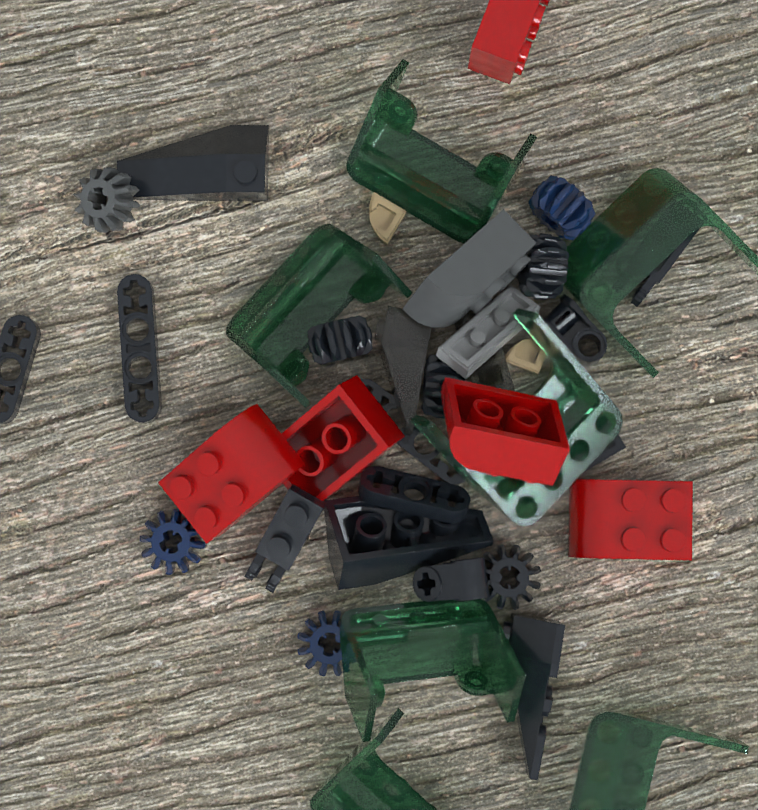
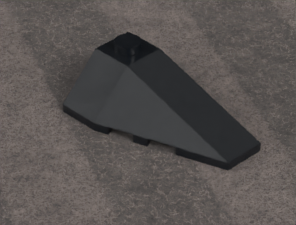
M229 125L118 160L117 171L132 177L130 185L136 186L139 189L133 196V200L268 202L269 125Z
M360 496L324 500L327 503L324 508L329 561L338 590L376 585L415 572L421 567L436 565L492 546L494 542L482 510L468 509L463 521L451 524L371 505L363 501Z

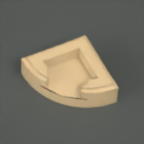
M374 192L369 205L370 224L379 240L388 246L406 216L407 211Z
M535 336L521 340L510 348L502 362L539 375L552 338Z

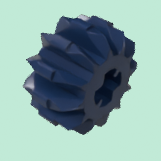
M550 175L545 181L540 183L528 201L532 214L540 220V224L545 225L549 232L552 231L558 237L573 241L578 235H581L596 215L592 202L584 196V192L579 191L575 184L568 183L562 177L558 178L557 176Z
M173 509L171 522L165 511H159L157 518L160 526L148 520L145 526L154 533L152 536H140L141 542H151L152 548L142 551V556L144 558L154 554L157 556L151 564V568L154 570L160 568L164 561H166L165 572L167 575L174 573L176 562L182 573L188 572L189 564L186 557L194 563H199L202 558L193 549L207 547L204 541H195L194 536L199 534L194 528L192 530L189 528L191 524L186 518L181 523L182 514L179 509ZM170 531H173V535H180L182 537V542L177 544L179 551L173 553L174 548L167 549L165 546V542L170 539L168 534Z
M324 610L319 611L320 626L311 618L305 621L306 626L314 633L299 632L297 636L301 641L310 642V645L300 647L298 654L306 655L312 653L313 656L306 662L305 666L310 669L317 661L321 662L320 676L326 675L328 664H332L335 675L340 676L342 674L341 660L350 668H353L356 664L347 652L362 654L363 648L361 646L350 644V641L362 638V632L354 631L348 634L347 630L353 626L355 620L350 617L343 626L338 624L341 617V611L335 610L332 622H328L327 614ZM327 633L336 634L335 641L341 643V648L337 650L334 647L333 653L325 652V645L319 643L321 636L327 638Z

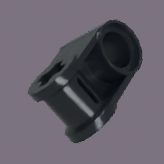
M563 294L559 298L560 303L545 317L540 316L537 318L536 323L546 336L552 338V341L559 345L576 364L583 367L594 366L606 353V337L587 318L578 304L569 296ZM567 315V317H565L559 324L556 325V323L563 316ZM586 338L593 340L598 346V353L591 357L584 356L578 349V342Z
M485 558L462 559L440 565L421 567L413 576L412 586L414 592L419 599L426 602L443 600L466 601L489 597Z

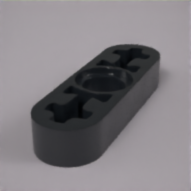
M15 315L5 322L0 335V384L15 388L14 394L7 391L5 393L3 401L9 405V409L7 412H0V424L10 423L19 412L41 337L38 324L24 315ZM23 323H26L25 329L31 332L29 339L22 338L19 345L20 350L26 351L25 357L14 352H6L8 346L16 349L18 337L12 335L14 328L20 329ZM9 359L17 360L21 366L20 375L12 381L5 380L1 375V366ZM0 390V399H1L3 390Z
M381 466L366 468L361 473L358 486L359 496L368 504L451 524L459 523L465 519L471 501L469 493L459 485ZM373 483L381 484L380 488L372 487ZM393 486L398 487L396 494L392 493ZM409 489H415L420 491L424 498L412 500L404 492ZM432 496L436 497L435 503L430 502ZM448 501L455 502V507L449 506Z

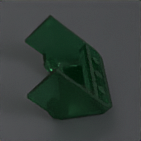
M402 59L377 90L346 163L348 174L358 184L396 204L409 214L457 242L464 244L490 221L517 176L537 137L530 133L514 159L502 153L492 152L482 158L478 167L413 130L418 118L417 109L411 100L397 92L409 65L408 61Z
M324 224L316 228L231 318L226 327V335L283 389L307 408L311 402L296 388L297 385L306 379L310 366L309 360L303 355L308 349L307 331L313 326L334 321L353 299L363 304L375 302L384 295L389 286L406 298H409L413 292L377 253L334 225Z
M483 599L408 602L354 608L343 614L340 625V643L345 698L362 742L371 740L376 708L382 705L385 698L384 684L454 676L458 686L470 695L483 696L493 694L506 722L515 721L526 675L492 608Z

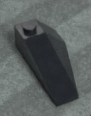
M511 613L510 621H503L500 644L506 645L505 652L526 773L531 780H538L546 740V725H543V717H548L549 712L551 713L553 702L552 685H548L549 677L557 678L565 625L553 619Z

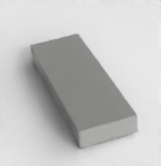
M510 285L440 345L436 356L467 379L538 315L540 306Z

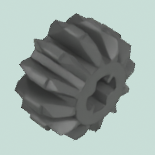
M106 167L103 170L96 168L90 170V178L83 177L78 179L83 190L73 194L77 199L81 200V204L74 211L84 215L82 223L88 227H95L97 232L107 233L110 230H124V222L131 223L135 221L130 211L132 208L136 209L141 205L137 201H133V196L139 189L136 186L130 185L132 177L126 173H119L116 168Z

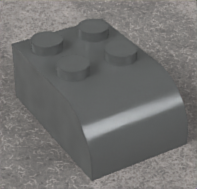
M503 209L425 278L403 307V310L418 323L433 328L451 326L463 318L470 310L478 314L493 299L492 297L498 291L502 292L531 261L527 254L536 242Z

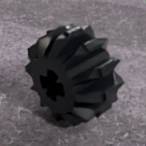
M531 234L530 237L536 244L527 254L531 261L517 275L519 289L525 296L534 297V299H555L557 295L562 293L564 283L567 282L569 253L567 252L566 242L561 240L560 237L552 236V234Z
M362 316L319 324L307 331L309 352L312 354L314 362L320 365L365 355L373 349L371 329L368 327L366 318Z
M434 354L429 355L424 366L421 409L426 415L445 419L441 399V388L444 379L448 377L465 381V378Z
M500 544L497 545L499 559L496 560L488 551L483 554L484 558L491 563L489 568L486 567L488 586L490 585L491 588L489 589V597L483 599L488 602L498 593L496 608L502 610L505 606L506 598L509 597L512 609L517 610L519 609L518 595H521L529 603L533 600L532 595L525 589L527 586L534 589L540 588L541 583L529 580V575L538 574L541 572L539 566L526 568V565L534 557L530 552L524 554L520 560H517L520 553L519 545L514 544L511 548L510 556L507 557L504 545ZM511 566L514 567L517 572L513 577L517 582L512 587L507 583L505 587H502L499 583L502 579V575L499 573L500 570L505 567L510 571Z

